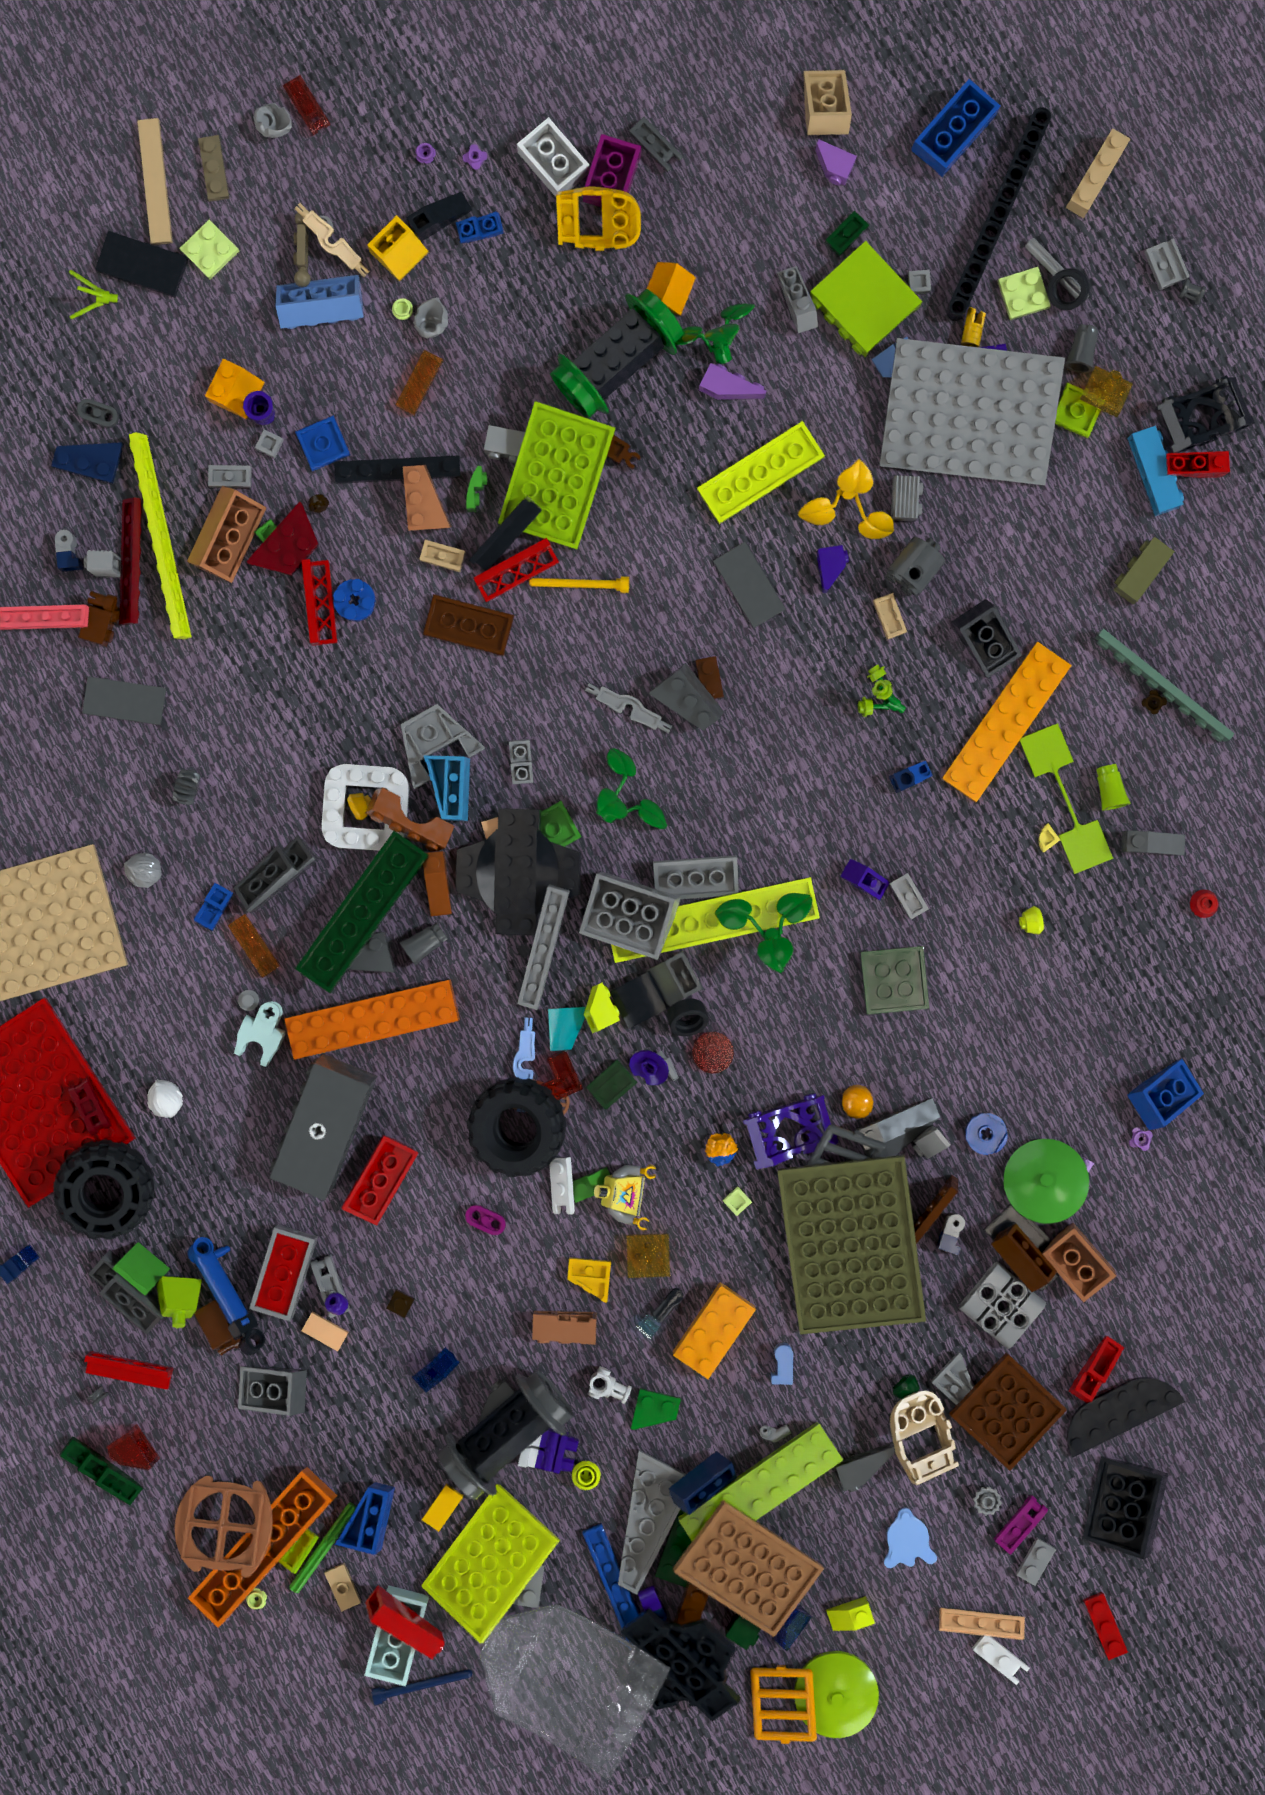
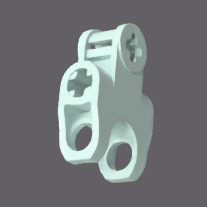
M274 1001L264 1003L259 1008L256 1018L248 1015L245 1016L237 1034L234 1054L242 1055L248 1043L255 1041L263 1047L260 1065L265 1067L269 1065L275 1053L280 1049L286 1034L285 1030L277 1028L283 1013L279 1003ZM273 1008L272 1012L275 1015L269 1017V1013L266 1010Z

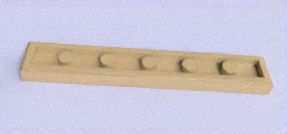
M158 118L137 120L150 242L152 245L171 244L173 240L160 120Z

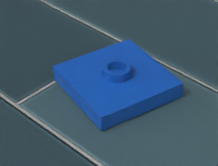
M334 415L295 432L312 471L351 455Z

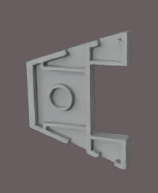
M438 704L401 724L414 789L431 781L421 763L424 759L423 755L430 756L457 740L460 741L469 758L485 750V747Z

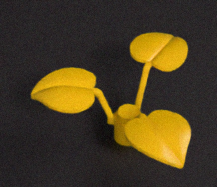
M860 459L839 475L837 483L840 489L836 491L837 495L832 504L828 498H816L805 504L798 512L800 518L811 524L825 525L835 518L836 514L833 508L836 507L840 496H843L845 499L855 498L861 517L864 520L858 525V530L863 536L870 539H881L894 532L893 519L889 514L881 511L873 512L868 517L864 514L858 493H866L872 488L873 477L868 467Z

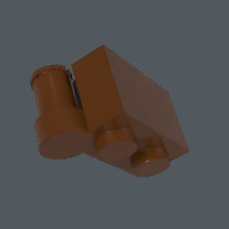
M91 591L89 596L93 598L88 597V604H93V606L88 605V627L80 629L78 638L107 647L108 643H111L113 640V625L118 622L120 615L119 607L116 606L117 596L111 594L103 595Z
M216 1300L195 1311L194 1314L212 1350L219 1349L218 1353L222 1356L233 1348H239L241 1338L234 1340L228 1329L230 1324Z

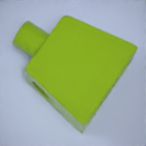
M162 1276L158 1281L157 1293L161 1315L163 1317H172V1327H185V1318H191L195 1313L202 1279Z

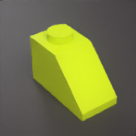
M866 1596L826 1610L833 1631H855L875 1624Z

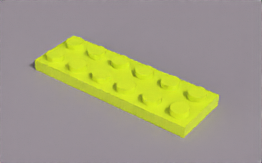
M802 421L697 488V491L717 522L721 524L822 460L825 455Z

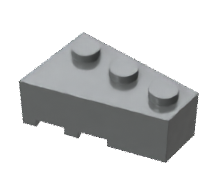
M686 663L658 683L648 693L702 731L719 720L724 713Z

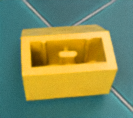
M397 215L367 244L370 253L399 282L429 253L414 232Z

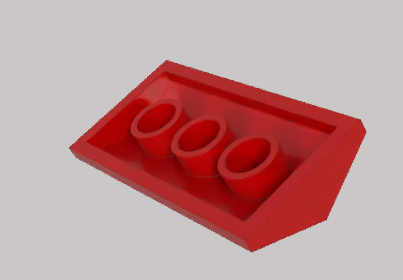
M382 1135L341 1209L377 1226L417 1157L418 1152L396 1139Z

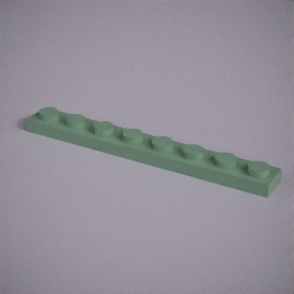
M1105 629L1099 631L1094 637L1098 640L1097 644L1102 649H1109L1114 653L1113 657L1120 663L1125 662L1129 665V670L1133 674L1144 677L1147 680L1146 684L1153 689H1159L1167 701L1171 703L1174 701L1179 705L1178 709L1187 716L1190 714L1196 719L1195 723L1199 727L1209 729L1214 739L1219 742H1226L1233 737L1235 733Z

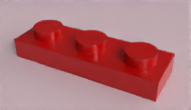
M1100 1592L1083 1599L1107 1659L1111 1660L1128 1653L1104 1593Z

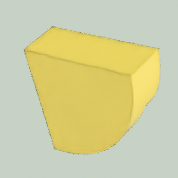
M1047 823L1042 828L1041 834H1039V846L1043 853L1060 841V838Z

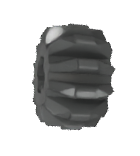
M182 769L175 782L173 800L183 805L193 804L201 781L200 774L193 770Z

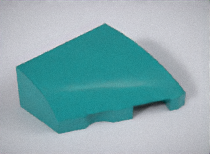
M586 1007L548 1009L550 1051L572 1049L584 1022Z

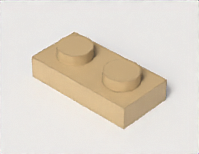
M425 540L419 560L460 572L466 552Z

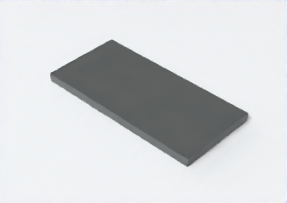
M746 542L713 561L753 628L758 627L786 610Z
M88 676L82 714L161 725L167 688Z

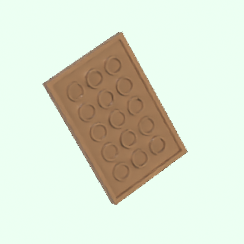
M724 1499L673 1567L674 1573L773 1637H775L824 1570L822 1564Z

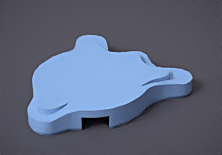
M901 1508L894 1519L895 1521L887 1529L889 1550L884 1558L885 1566L893 1568L898 1563H903L912 1567L915 1564L916 1557L922 1558L928 1564L935 1563L937 1556L929 1547V1534L925 1524L914 1516L909 1508Z

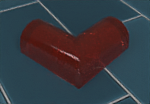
M566 1050L559 1051L547 1058L555 1078L540 1084L541 1086L549 1088L557 1100L583 1090Z

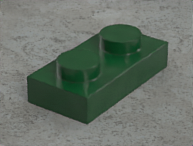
M854 210L825 240V243L840 257L869 228V224Z

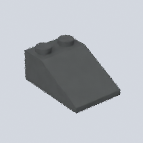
M240 1366L238 1409L287 1416L305 1413L307 1370Z

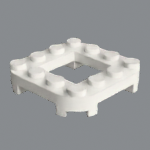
M342 764L330 769L325 779L322 812V833L325 840L338 848L379 851L393 830L387 824H385L384 830L344 827L346 787L387 788V790L401 797V808L407 817L410 791L407 778L402 772L392 767ZM397 832L402 837L406 838V834L402 832Z

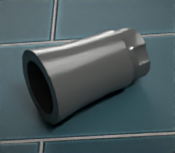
M1089 324L1078 326L1071 350L1064 364L1065 368L1082 374L1093 371L1094 354L1098 340L1097 327Z
M436 922L431 927L428 926L399 943L413 964L417 966L448 938Z

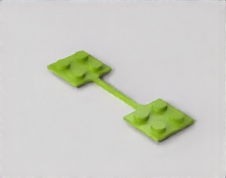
M1057 723L1022 737L1020 743L1034 777L1047 772L1055 775L1073 819L1074 828L1059 835L1073 873H1079L1113 859L1098 820L1086 825L1078 823L1058 774L1059 768L1074 761L1059 724Z

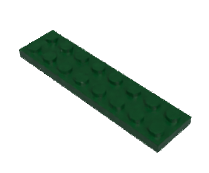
M393 831L295 969L331 994L429 855Z

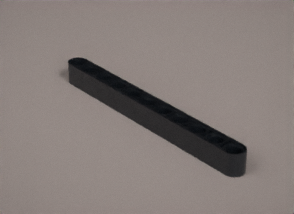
M1045 107L1035 109L949 302L946 313L952 321L961 320L969 307L1051 120V113ZM1036 117H1041L1044 123L1037 122ZM1027 136H1033L1036 142H1030ZM1019 155H1025L1028 160L1022 161ZM1010 174H1017L1020 179L1014 180ZM1002 193H1009L1011 199L1004 198ZM994 212H1001L1003 214V217L997 218L994 215ZM991 230L995 236L989 237L985 231ZM983 249L986 251L987 255L981 256L978 254L977 250ZM969 268L977 269L978 274H971ZM967 287L970 293L964 294L960 288ZM952 306H959L962 312H954Z

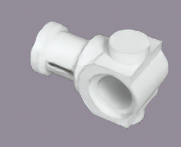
M600 1366L597 1372L590 1378L588 1395L595 1399L603 1396L606 1398L612 1396L625 1404L632 1387H626L617 1383L616 1378L610 1376L611 1371ZM601 1378L605 1381V1385L596 1387L593 1382L595 1379Z

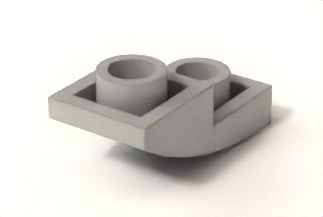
M530 739L509 741L512 783H533Z

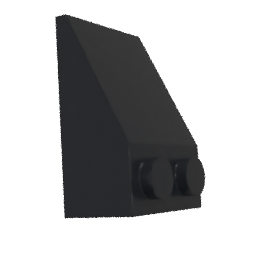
M987 599L951 622L986 678H989L1022 656L997 608Z

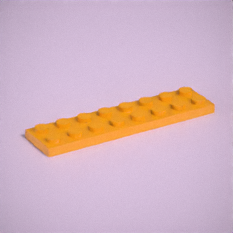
M1037 641L941 779L976 803L1072 665Z

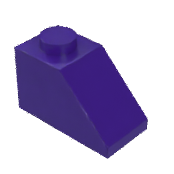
M843 545L820 548L816 552L823 593L828 592L844 570L846 563H849L848 552L843 550Z
M853 859L849 860L840 876L853 886L878 900L882 898L890 883L869 867Z

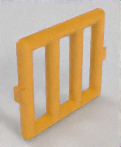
M777 1665L776 1668H752L750 1676L755 1739L781 1741V1744H790V1741L814 1742L817 1739L812 1670L786 1668V1665ZM759 1677L805 1678V1690L760 1689ZM760 1698L806 1699L807 1711L761 1710ZM762 1719L807 1720L808 1732L762 1731Z

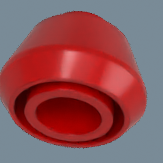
M1199 890L1190 899L1192 912L1200 918L1213 916L1219 906L1217 896L1210 890Z

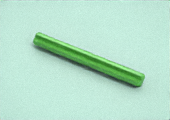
M351 1502L347 1504L290 1584L289 1588L296 1594L300 1592L344 1530L355 1512L356 1505Z

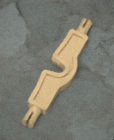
M301 203L298 204V207H295V210L304 218L303 223L317 236L319 244L327 253L338 256L351 270L355 268L363 278L370 272L360 263L361 258L352 250L345 239L340 238L334 244L328 242L329 237L334 233V229L313 210L309 212Z

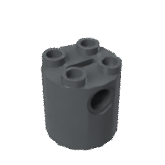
M913 536L887 569L888 573L885 577L892 583L897 582L901 585V591L907 596H919L946 562L944 557L938 552L941 549L940 545L931 538L924 541Z

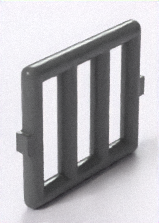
M830 1124L806 1166L832 1163L820 1158L824 1150L851 1160L870 1159L868 1156L829 1143L833 1134L875 1149L871 1158L881 1157L886 1149V1145L863 1136V1132L857 1130L852 1132Z

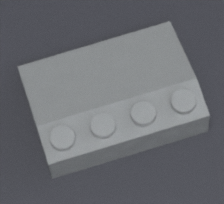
M605 872L597 873L579 934L658 960L675 919L681 897Z

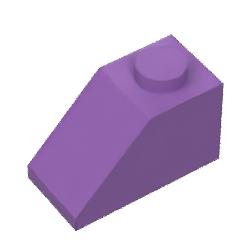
M818 140L815 151L826 178L835 185L842 184L845 186L857 156L822 140Z

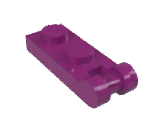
M1030 1495L995 1536L994 1541L1011 1555L1046 1515L1048 1508L1043 1504L1040 1505L1037 1499ZM1031 1508L1035 1511L1033 1516L1028 1514Z

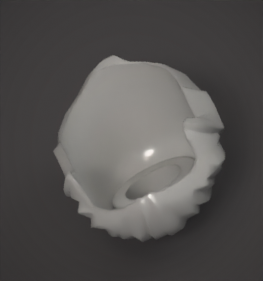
M276 103L265 104L254 112L255 127L265 137H281L288 134L292 128L290 114L285 107L280 108Z
M438 297L425 301L417 307V314L414 316L413 322L415 324L414 327L421 337L427 339L442 334L448 326V313Z
M145 852L137 853L124 863L125 875L134 886L149 888L161 878L160 862L151 854Z

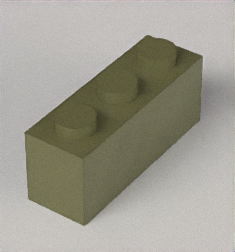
M1153 537L1150 541L1146 539L1139 548L1141 553L1137 558L1133 556L1126 565L1129 568L1125 574L1121 573L1114 581L1116 587L1113 590L1133 605L1138 602L1175 552L1156 537Z

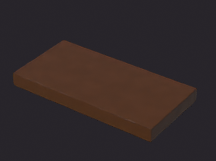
M433 594L423 635L504 656L514 615Z

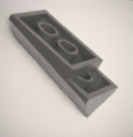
M298 835L284 849L279 845L274 848L233 889L248 912H256L321 858Z
M109 1250L88 1275L103 1287L99 1294L147 1335L163 1318L159 1299L151 1291L146 1295L142 1294L118 1274L113 1267L120 1259Z

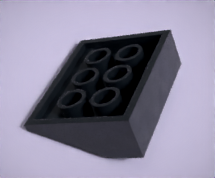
M1101 1456L1083 1539L1143 1560L1150 1557L1169 1473Z

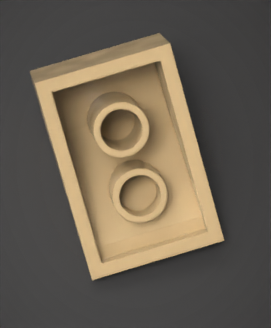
M845 70L804 71L807 135L849 134L852 113Z

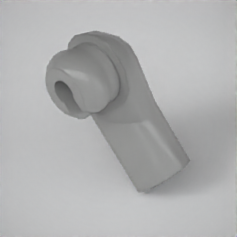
M787 1424L779 1429L767 1425L760 1428V1436L774 1443L791 1434Z

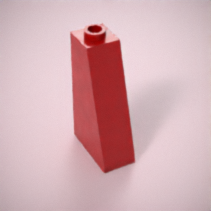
M379 1585L375 1588L365 1602L371 1623L430 1659H433L436 1654L442 1651L445 1640L440 1630Z

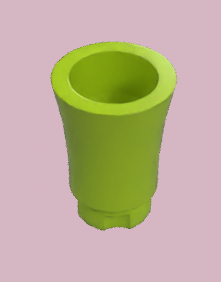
M1117 764L1106 765L1096 769L1102 811L1130 805L1131 803L1126 794L1120 772H1118Z

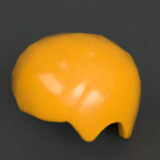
M853 1085L843 1092L842 1106L849 1117L861 1119L871 1113L874 1103L873 1096L865 1086Z

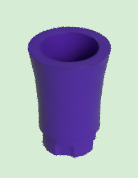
M254 391L246 396L243 402L245 414L260 425L271 424L275 418V410L270 396L262 391Z

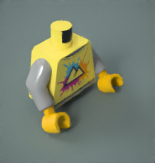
M652 1164L647 1165L645 1168H642V1166L624 1165L614 1171L612 1175L605 1177L604 1186H595L594 1196L602 1198L601 1205L607 1207L608 1213L618 1222L631 1226L635 1224L638 1225L639 1229L647 1230V1228H642L639 1223L641 1220H649L646 1217L638 1219L636 1216L640 1215L645 1176L648 1179L656 1177L655 1174H648L647 1170L656 1169V1167Z

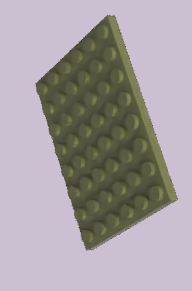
M905 1155L778 1169L800 1334L926 1322Z

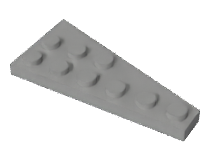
M638 1450L618 1579L619 1586L635 1594L638 1593L680 1511V1508L673 1503L668 1488L686 1475L641 1450Z

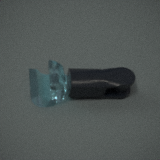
M679 1288L672 1289L652 1312L653 1316L647 1314L637 1323L635 1328L651 1340L661 1326L659 1321L663 1322L674 1310V1307L683 1299L684 1294Z

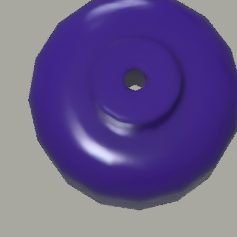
M338 1292L331 1293L325 1300V1308L333 1315H341L348 1308V1300Z

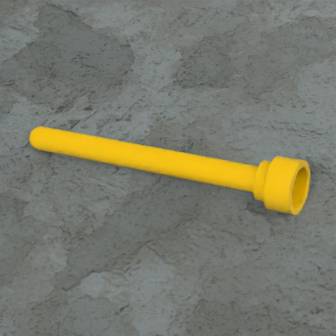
M621 576L616 578V580L531 578L529 580V584L533 587L616 589L620 593H629V576Z

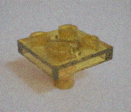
M1095 365L1080 400L1112 416L1118 417L1133 383L1122 379L1121 373L1116 370L1108 372Z
M668 1233L626 1235L628 1278L670 1277Z

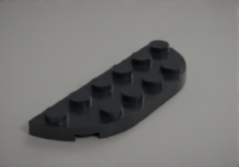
M1140 1377L1129 1380L1095 1397L1092 1402L1084 1403L1076 1410L1067 1430L1069 1453L1073 1458L1185 1403V1401L1175 1388L1159 1379Z

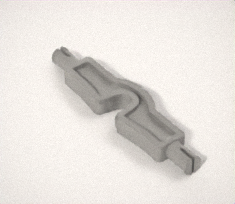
M590 683L586 687L585 691L597 696V701L607 705L617 713H622L626 705H632L633 710L630 715L632 721L646 725L654 730L659 728L669 734V729L672 726L662 721L661 716L644 708L642 703L635 697L619 695L605 687L599 689Z

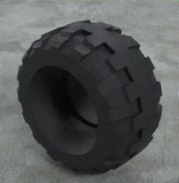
M519 1077L500 1080L487 1088L478 1097L470 1110V1116L467 1121L470 1146L474 1148L475 1156L479 1161L486 1163L489 1166L488 1169L495 1173L500 1172L507 1177L533 1175L552 1162L564 1143L567 1123L566 1116L564 1117L562 1110L563 1106L559 1099L557 1100L553 1096L549 1088L541 1086L535 1080L529 1078L520 1079ZM518 1108L524 1110L533 1118L536 1125V1135L532 1141L517 1143L510 1140L504 1134L500 1124V1117L505 1110Z
M105 1139L83 1144V1146L75 1149L68 1155L59 1168L53 1186L54 1205L57 1207L58 1215L62 1221H65L71 1227L70 1229L77 1234L80 1232L87 1235V1238L97 1240V1238H105L106 1240L116 1239L117 1236L126 1235L133 1231L147 1215L154 1196L153 1173L150 1165L148 1166L145 1162L144 1157L138 1151L136 1152L131 1149L128 1144ZM94 1175L113 1177L123 1188V1199L118 1205L109 1208L98 1207L92 1204L86 1198L83 1191L86 1180Z

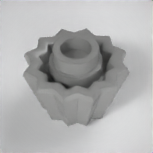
M990 1486L982 1487L980 1491H976V1496L973 1498L975 1502L974 1507L978 1509V1513H983L985 1516L988 1514L994 1515L995 1511H999V1506L1002 1504L1000 1500L1001 1495L997 1493V1489H992Z

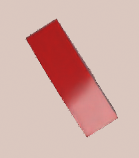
M1105 1336L1077 1375L1069 1392L1085 1403L1092 1402L1101 1384L1107 1381L1125 1347L1109 1336Z

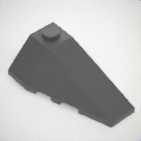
M930 1098L855 1128V1130L863 1132L865 1137L886 1145V1149L881 1157L896 1156L936 1122L940 1115L933 1098ZM861 1144L865 1156L871 1158L875 1149Z

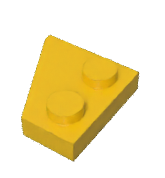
M569 1257L567 1280L575 1285H579L583 1290L607 1303L611 1261Z

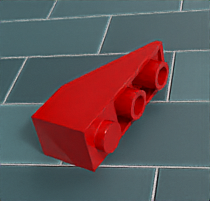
M1229 451L1166 454L1167 475L1215 478L1223 477L1230 472Z

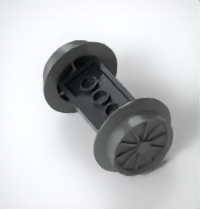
M536 1369L528 1377L517 1374L516 1380L520 1389L461 1439L452 1433L446 1434L447 1445L438 1452V1458L453 1482L469 1498L476 1500L484 1492L494 1496L497 1490L491 1478L549 1428L552 1427L562 1436L567 1434L565 1424L574 1417V1413L564 1396L541 1371Z

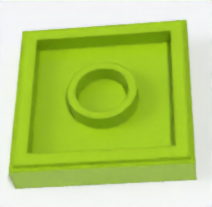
M1067 383L1058 401L1055 424L1085 438H1089L1105 399Z

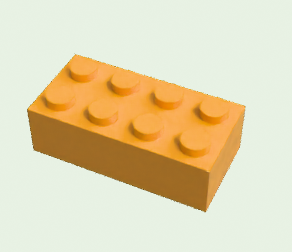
M720 1282L674 1348L673 1356L706 1379H709L755 1312V1305Z

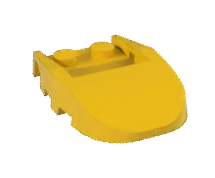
M588 186L559 191L556 194L558 245L568 242L574 243L576 248L584 249V247L595 248L596 251H604L605 248H627L638 240L641 231V212L637 201L629 193L616 189ZM578 196H601L603 235H580Z

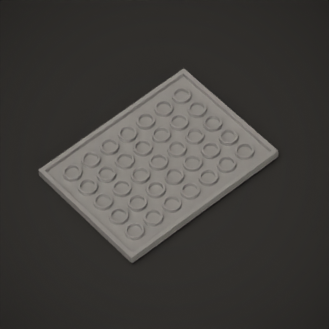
M897 338L879 466L1045 485L1065 358Z

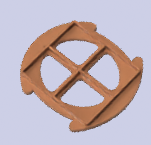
M205 1476L190 1487L184 1495L176 1514L175 1539L181 1559L192 1571L199 1572L201 1567L214 1570L242 1569V1577L248 1578L257 1569L269 1546L273 1522L270 1500L262 1482L255 1481L253 1487L250 1488L231 1482H213L212 1476ZM222 1493V1507L218 1521L202 1520L194 1517V1511L202 1500L212 1494ZM233 1494L242 1497L252 1508L255 1515L253 1525L229 1522V1508ZM193 1527L211 1528L218 1531L216 1552L213 1558L203 1554L195 1545L191 1534ZM228 1531L251 1533L253 1536L252 1542L242 1554L232 1559H224L225 1538Z

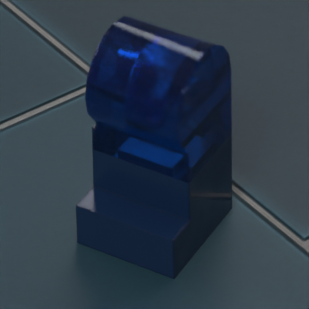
M29 1244L0 1266V1276L6 1284H9L32 1266L40 1256Z

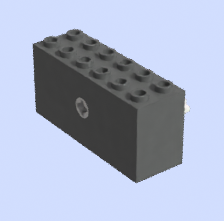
M322 1054L319 1059L315 1058L314 1062L309 1065L306 1073L309 1077L306 1082H303L299 1094L302 1096L293 1106L291 1113L294 1115L291 1121L287 1122L284 1132L287 1134L283 1140L281 1139L277 1147V1151L280 1153H278L276 1159H273L269 1170L272 1171L271 1179L325 1201L336 1184L378 1076Z

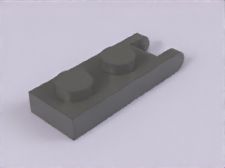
M645 117L629 130V134L666 172L671 170L666 162L673 156L678 161L683 159V156Z

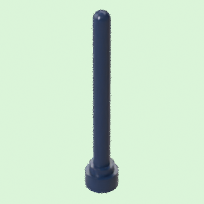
M470 1669L406 1684V1686L390 1689L381 1688V1686L372 1688L373 1702L375 1706L384 1704L387 1698L467 1679L473 1673Z

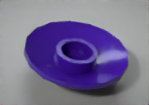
M640 1050L630 1058L629 1066L634 1076L639 1075L643 1077L646 1084L660 1085L668 1078V1065L657 1053L649 1050Z

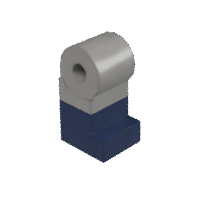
M60 530L55 535L58 569L62 572L83 570L82 561L76 558L75 554L77 539L68 530Z
M950 1213L946 1216L936 1245L938 1249L959 1255L961 1247L956 1245L960 1231L965 1227V1220L961 1215Z

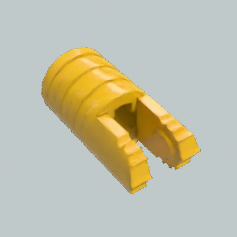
M968 308L961 346L979 348L986 316L985 312L981 311L977 315L976 322H974L976 309Z

